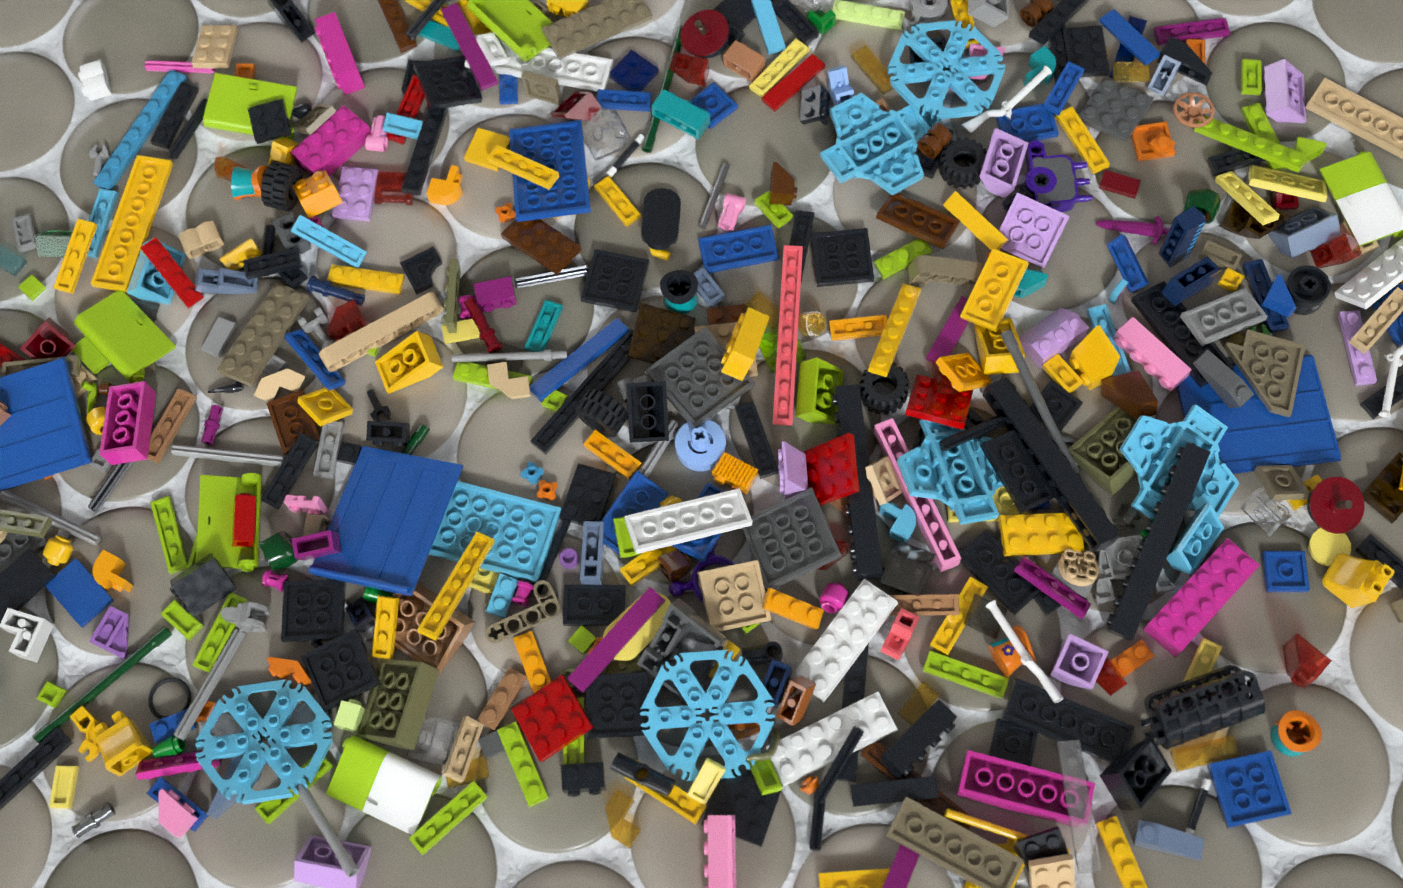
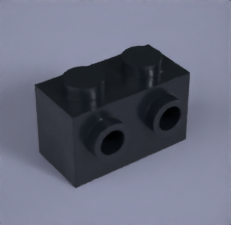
M367 421L366 441H372V445L384 446V442H392V446H404V443L409 442L410 423Z

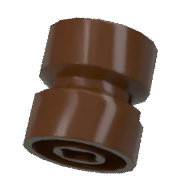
M1030 0L1020 9L1019 14L1026 25L1034 28L1054 9V5L1051 0Z
M935 123L929 128L927 134H924L917 141V146L925 156L934 159L942 151V148L952 140V135L945 126Z

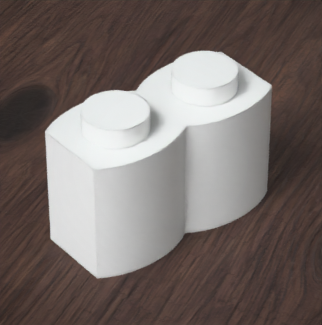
M101 59L80 66L78 75L83 83L81 89L85 97L88 96L92 101L112 95L108 73Z

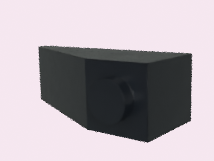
M268 0V4L301 43L316 33L292 0Z
M1170 36L1160 52L1157 63L1160 64L1164 54L1181 62L1178 73L1207 86L1212 72L1188 44Z

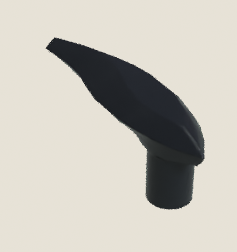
M234 380L233 384L209 390L208 393H236L243 390L244 387L241 386V382Z

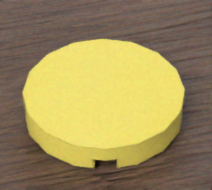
M1319 528L1309 539L1308 551L1318 564L1330 567L1337 555L1342 553L1350 555L1351 542L1345 533L1334 534Z

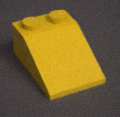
M1012 318L1002 319L997 332L973 323L979 360L984 375L1019 372L1000 335L1011 329L1018 347L1025 358V353Z
M1098 325L1072 351L1069 363L1072 369L1076 370L1079 377L1084 381L1083 385L1087 386L1090 391L1100 386L1102 379L1112 376L1120 355L1101 326Z
M419 331L414 332L375 361L388 394L427 379L443 368L431 336Z

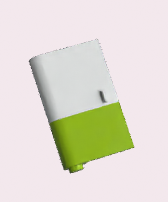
M1362 151L1354 157L1319 169L1358 247L1390 235L1394 238L1403 236V210L1372 152Z
M352 735L350 738L347 737L343 743L342 748L344 750L326 795L413 835L418 830L430 798L438 791L443 777L355 735Z

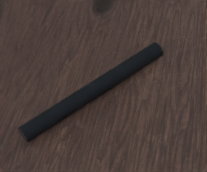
M563 520L538 581L547 580L571 521ZM540 585L537 588L538 594H541L544 585Z

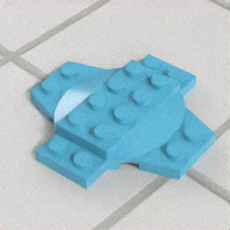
M860 93L831 108L830 114L837 133V140L835 145L822 151L820 157L840 184L851 178L870 179L889 194L894 195L923 179L924 173L915 152L917 141L924 134H927L930 126L920 113L918 114L910 105L897 112L893 110L886 112L879 109L877 103Z
M1192 405L1182 422L1168 424L1148 416H1140L1119 449L1138 474L1140 485L1138 489L1140 491L1131 506L1152 520L1155 513H1152L1156 502H1160L1163 495L1160 494L1164 483L1168 484L1170 476H1168L1170 467L1172 464L1176 465L1178 458L1175 457L1177 450L1180 446L1183 447L1189 442L1211 452L1187 509L1197 511L1206 503H1210L1219 517L1239 485L1238 480L1226 464L1220 461L1218 452H1220L1218 443L1228 427L1198 405Z
M920 419L919 422L926 438L920 447H916L897 459V464L909 495L942 501L949 506L950 511L955 510L960 525L996 519L999 513L992 497L995 494V490L1002 487L1003 484L980 447L982 443L993 438L982 436L981 439L975 438L948 451H941L939 446L941 440L966 429L962 430Z

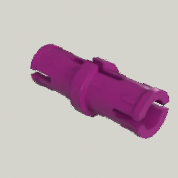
M211 405L209 417L204 423L205 429L201 442L206 445H213L215 434L217 429L219 430L220 428L219 422L224 410L222 407Z

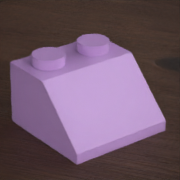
M1069 633L1050 673V677L1067 685L1092 690L1109 651Z

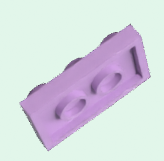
M342 167L337 192L343 203L333 208V218L370 221L380 175L378 169Z

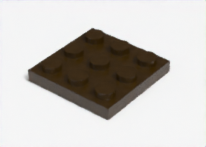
M641 303L627 357L651 364L656 363L692 336L696 318Z

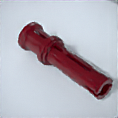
M475 297L467 299L464 305L480 332L479 338L484 341L487 353H494L500 350L503 344L499 343L495 335V329L489 326Z

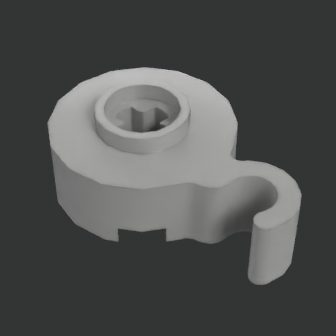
M912 0L911 22L903 18L902 30L911 33V27H915L916 24L940 22L946 13L947 0Z

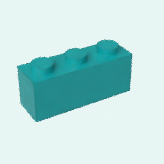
M663 89L652 104L653 116L698 140L710 125V114L705 109L698 108L690 101L677 97L673 92Z

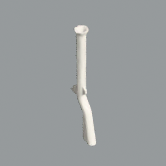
M1044 66L1043 70L1009 102H1002L1001 109L987 110L961 124V127L971 135L989 117L1005 115L1011 120V109L1047 75L1052 74L1051 70Z
M1403 345L1393 353L1384 355L1390 367L1382 411L1379 413L1381 417H1391L1390 409L1398 367L1403 365V361L1400 359V356L1403 355Z
M996 600L988 603L985 607L990 609L1019 653L1021 662L1038 677L1054 703L1062 701L1064 698L1044 671L1033 661L997 607Z

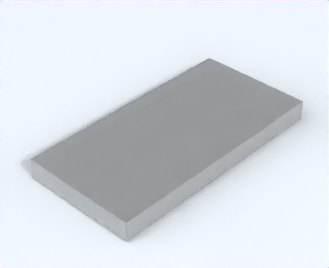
M1245 287L1185 311L1180 317L1201 346H1204L1263 322L1268 316Z

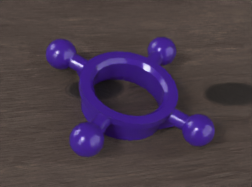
M716 543L705 562L700 561L696 565L691 580L686 583L680 581L671 582L668 587L669 593L674 597H678L684 591L693 590L695 596L704 603L702 591L698 585V572L713 564L724 566L735 564L726 557L715 555Z

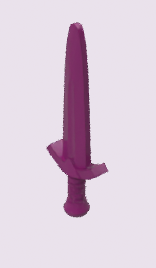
M1159 216L1155 217V223L1121 220H1100L1096 222V226L1104 229L1155 237L1152 241L1154 245L1160 241L1161 235H1167L1169 228L1163 227V222Z

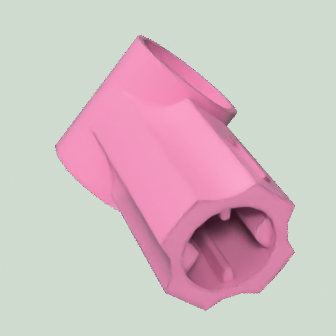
M380 115L374 117L371 132L366 137V150L387 151L388 132L383 131L386 117Z
M730 193L726 194L718 227L728 232L734 230L738 216L743 212L746 201L745 197Z

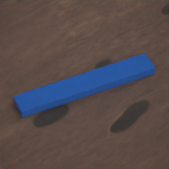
M616 318L530 386V392L540 402L543 401L544 398L622 339L629 331L628 327Z

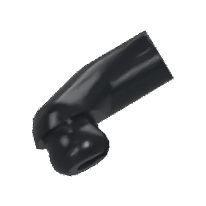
M308 103L300 104L296 107L293 106L291 115L301 118L308 114L312 108Z

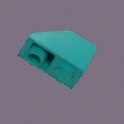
M1026 269L1014 297L1024 298L1045 287L1049 274L1039 270L1032 271Z

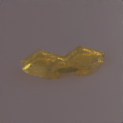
M616 789L605 806L610 833L614 840L630 849L641 832V829L624 819L635 801Z

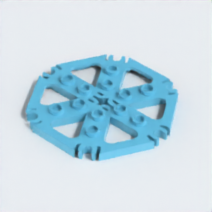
M957 20L916 24L915 27H911L912 34L905 31L904 35H901L888 66V75H895L890 77L889 82L918 114L920 109L923 108L922 116H924L925 112L929 111L932 113L931 119H933L935 114L938 113L936 120L976 116L983 111L981 105L987 109L992 105L1005 72V64H998L1002 63L1003 56L974 26L970 32L971 24H968L967 28L961 27L962 21H959L957 26H955ZM947 29L951 32L944 52L926 35L928 31ZM971 38L976 39L988 51V54L984 56L961 58L968 40ZM910 46L924 62L902 64L899 59L904 47ZM994 75L993 82L988 91L980 90L968 78ZM931 81L925 97L921 99L917 98L905 86V84ZM949 87L967 104L966 106L955 108L943 106V101Z
M728 650L679 653L683 658V662L680 657L675 655L674 658L677 664L671 666L666 661L665 665L670 669L668 672L665 670L664 665L661 666L641 709H650L649 712L643 711L640 713L641 716L647 715L649 717V721L642 723L641 726L645 728L650 727V729L642 730L666 769L670 771L671 766L675 765L671 770V774L675 775L678 769L683 770L681 777L683 780L687 778L688 772H690L687 781L695 780L699 773L696 763L709 738L725 761L724 767L726 769L721 779L736 778L732 769H734L738 776H741L739 766L743 764L748 770L751 769L746 757L753 753L761 752L775 721H766L767 718H775L774 714L769 715L767 713V708L774 707L775 704L771 702L765 703V701L773 700V698L747 659L742 666L740 665L744 657L740 656L738 661H732L734 654L732 651L728 653L727 659H725ZM716 660L719 664L707 692H705L690 669L693 661ZM745 674L757 690L758 698L754 701L726 703L739 675ZM665 680L673 681L688 706H656L655 698ZM706 709H709V712L713 714H719L710 717V721H706V718L702 716L697 717V715L706 713ZM758 723L760 725V732L752 749L749 751L743 750L727 725ZM689 727L678 752L674 756L668 755L657 738V732L660 729ZM750 760L752 765L754 766L756 761Z
M284 679L237 686L241 692L240 694L233 688V698L229 699L225 694L223 695V700L226 704L222 703L219 698L196 739L197 749H204L201 753H196L198 763L222 796L225 797L226 794L227 800H230L234 794H238L236 802L238 804L242 802L243 805L293 797L289 789L297 795L296 786L298 784H303L305 788L308 787L305 778L310 781V784L312 783L333 743L332 732L325 733L327 729H332L331 719L305 686L302 689L301 684H298L295 689H290L293 685L292 682ZM274 690L277 695L266 716L262 719L248 701V697L252 693ZM299 701H305L316 715L315 720L312 722L286 726ZM224 712H229L244 731V733L218 737L211 735L214 725ZM259 734H261L262 737H264L265 739H268V744L270 748L267 746V744L262 743ZM318 745L311 762L305 768H300L286 751L289 748ZM243 756L233 776L228 780L222 779L212 766L213 760ZM267 762L281 780V784L277 788L254 791L252 787Z

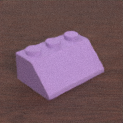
M1286 59L1265 66L1263 78L1266 88L1264 95L1266 98L1265 112L1267 116L1276 122L1305 123L1304 74Z
M997 128L993 130L979 177L989 192L1005 199L1015 190L1028 142Z
M1059 308L1019 336L1023 350L1039 368H1042V365L1056 354H1062L1085 338L1089 327L1077 313Z
M310 835L295 859L294 881L325 888H359L364 880L371 846L340 840L359 869L355 876L348 878L326 838Z

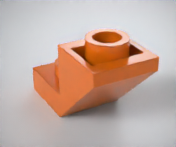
M275 657L266 659L270 664L267 668L273 677L277 675L283 680L292 674L298 684L302 682L307 687L312 683L307 671L298 661Z

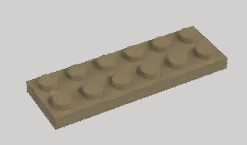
M605 0L543 27L542 33L560 60L652 19L653 15L643 0Z
M276 282L217 368L218 373L252 387L285 338L286 333L289 332L309 302V295Z
M908 797L905 798L886 835L888 838L980 888H1011L1024 862L1023 859Z

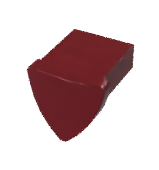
M1271 191L1270 200L1274 210L1276 208L1280 210H1297L1299 207L1297 196Z

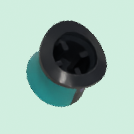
M686 270L672 271L662 277L660 289L664 296L663 303L666 309L680 314L691 312L698 303L697 277Z

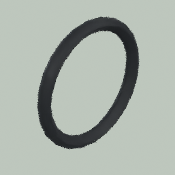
M166 678L154 685L148 698V705L154 716L159 719L168 717L159 714L153 706L155 691L167 682H177L185 688L187 700L181 711L189 708L191 691L183 680Z

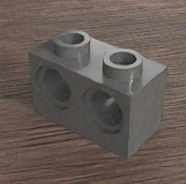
M293 212L272 221L286 250L299 248L301 254L311 250L308 241L291 232L298 217L295 218Z

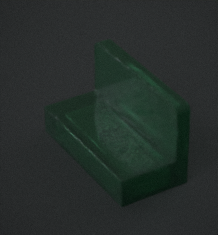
M42 230L36 234L35 241L38 256L64 258L73 231Z

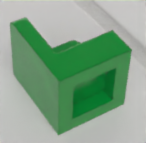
M812 10L808 11V21L821 34H824L835 25L836 14L832 10L824 13L822 10H819L817 13Z

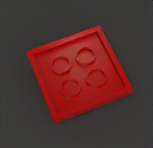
M916 375L905 415L963 430L973 390L959 392L947 381Z
M847 433L804 451L808 489L813 488L820 506L859 492L853 434Z
M560 675L511 709L540 762H544L594 728L564 675Z

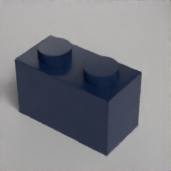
M774 659L770 663L763 685L773 698V700H767L765 703H774L775 706L773 708L777 709L793 671L791 666Z

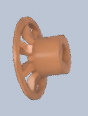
M1196 92L1185 93L1178 97L1173 108L1177 120L1183 125L1192 128L1207 125L1211 122L1215 113L1211 100L1205 95ZM1193 96L1200 97L1202 100L1195 104ZM1189 97V105L1181 100ZM1206 101L1209 104L1210 109H1201V106ZM1177 106H1181L1184 111L1178 113ZM1211 113L1210 117L1205 120L1203 114Z

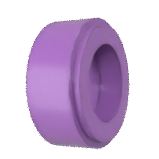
M566 548L559 554L560 564L565 569H573L579 564L580 559L576 550Z

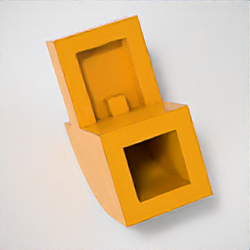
M451 165L446 180L431 178L426 192L430 203L449 205L456 202L462 196L463 191L460 184L463 176L458 166Z
M102 550L93 565V576L96 582L108 591L112 587L119 592L125 590L130 593L134 587L127 580L119 577L126 563L115 555Z

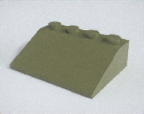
M1119 407L1114 409L1068 449L1075 462L1098 486L1112 496L1137 475V472L1119 449L1138 419Z
M381 659L377 671L381 685L371 690L356 736L366 741L414 750L439 670L423 662Z

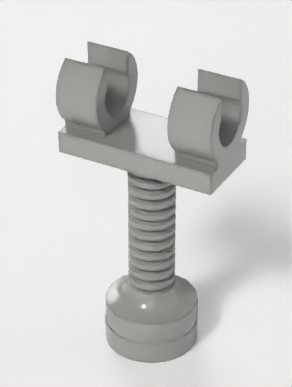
M318 307L313 310L317 316L316 319L307 323L304 317H301L297 321L306 335L315 330L324 344L322 346V349L336 341L330 340L321 327L329 321L321 308Z

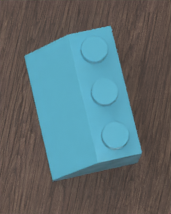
M160 242L182 269L186 254ZM140 251L127 293L144 301L170 304L174 291L145 254Z
M1206 503L1197 509L1170 549L1167 561L1172 569L1193 575L1223 531L1224 526L1210 503Z

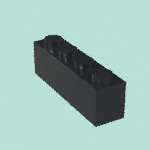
M938 699L882 755L879 762L897 779L902 775H909L915 768L913 764L917 760L921 762L928 755L927 750L930 747L935 748L942 741L940 737L944 733L948 735L955 728L954 722L958 716Z

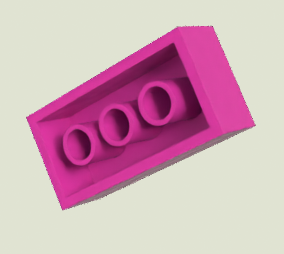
M333 12L316 18L317 26L314 29L338 89H342L345 95L364 89L365 86L336 13Z
M342 105L318 129L291 152V155L296 164L310 176L318 171L326 170L330 177L365 145L366 137L370 134L371 130L363 120L346 106Z
M145 381L109 387L99 454L111 465L148 459L156 392Z

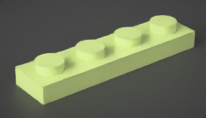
M835 0L832 10L836 14V19L897 30L902 29V22L905 16V11L842 0Z

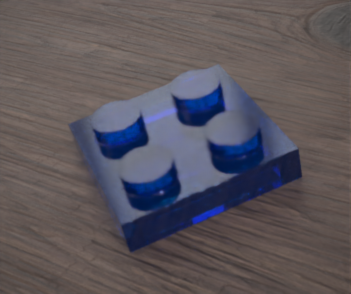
M631 50L610 71L609 78L627 91L641 92L659 73V68Z

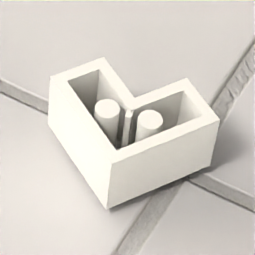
M7 608L0 624V628L16 635L9 652L19 658L36 663L54 626L43 618Z

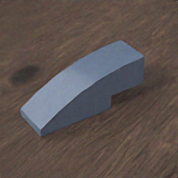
M199 268L196 273L195 291L216 294L256 293L258 278L247 280L245 272L223 268L215 271Z

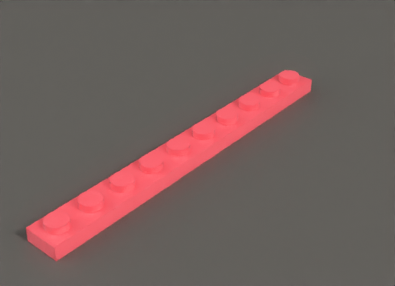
M784 245L773 425L792 426L803 246Z

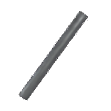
M723 163L700 221L699 228L706 229L729 170L730 166L726 163Z

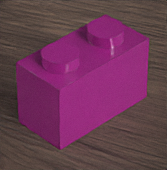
M511 276L474 284L476 301L482 312H491L494 309L510 308L513 305H517Z
M332 530L292 539L295 559L301 561L341 552L338 532Z

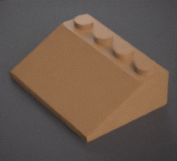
M417 582L412 596L394 593L392 596L399 598L395 647L414 661L423 662L438 669L439 675L465 641L475 621L458 609H455L437 641L418 633V627L438 595Z

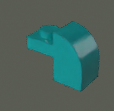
M1046 46L1031 54L1028 65L1032 70L1026 74L1024 86L1037 76L1044 66H1047L1052 74L1047 75L1043 81L1047 85L1052 80L1056 59Z

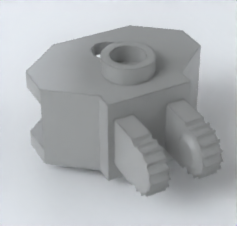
M247 601L243 604L238 603V607L227 606L220 611L224 620L228 623H235L240 628V631L257 633L267 631L265 623L257 620L258 617L270 616V610L267 606Z

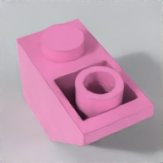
M161 789L159 791V823L173 836L181 839L198 819L193 814L195 810L189 804L185 803L183 805L178 800L181 797L173 790L168 792Z

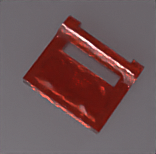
M378 172L374 196L375 204L406 203V205L412 206L413 194H406V196L382 195L383 192H402L401 187L406 173Z

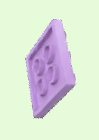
M1017 193L999 229L1008 239L1001 249L1045 269L1070 216Z

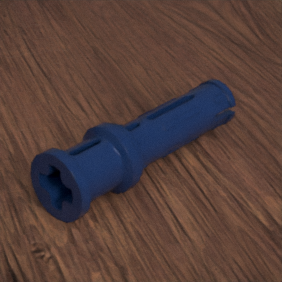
M314 275L310 277L307 284L308 292L321 293L324 297L333 296L362 306V302L365 301L364 294L335 286L331 281L317 279Z

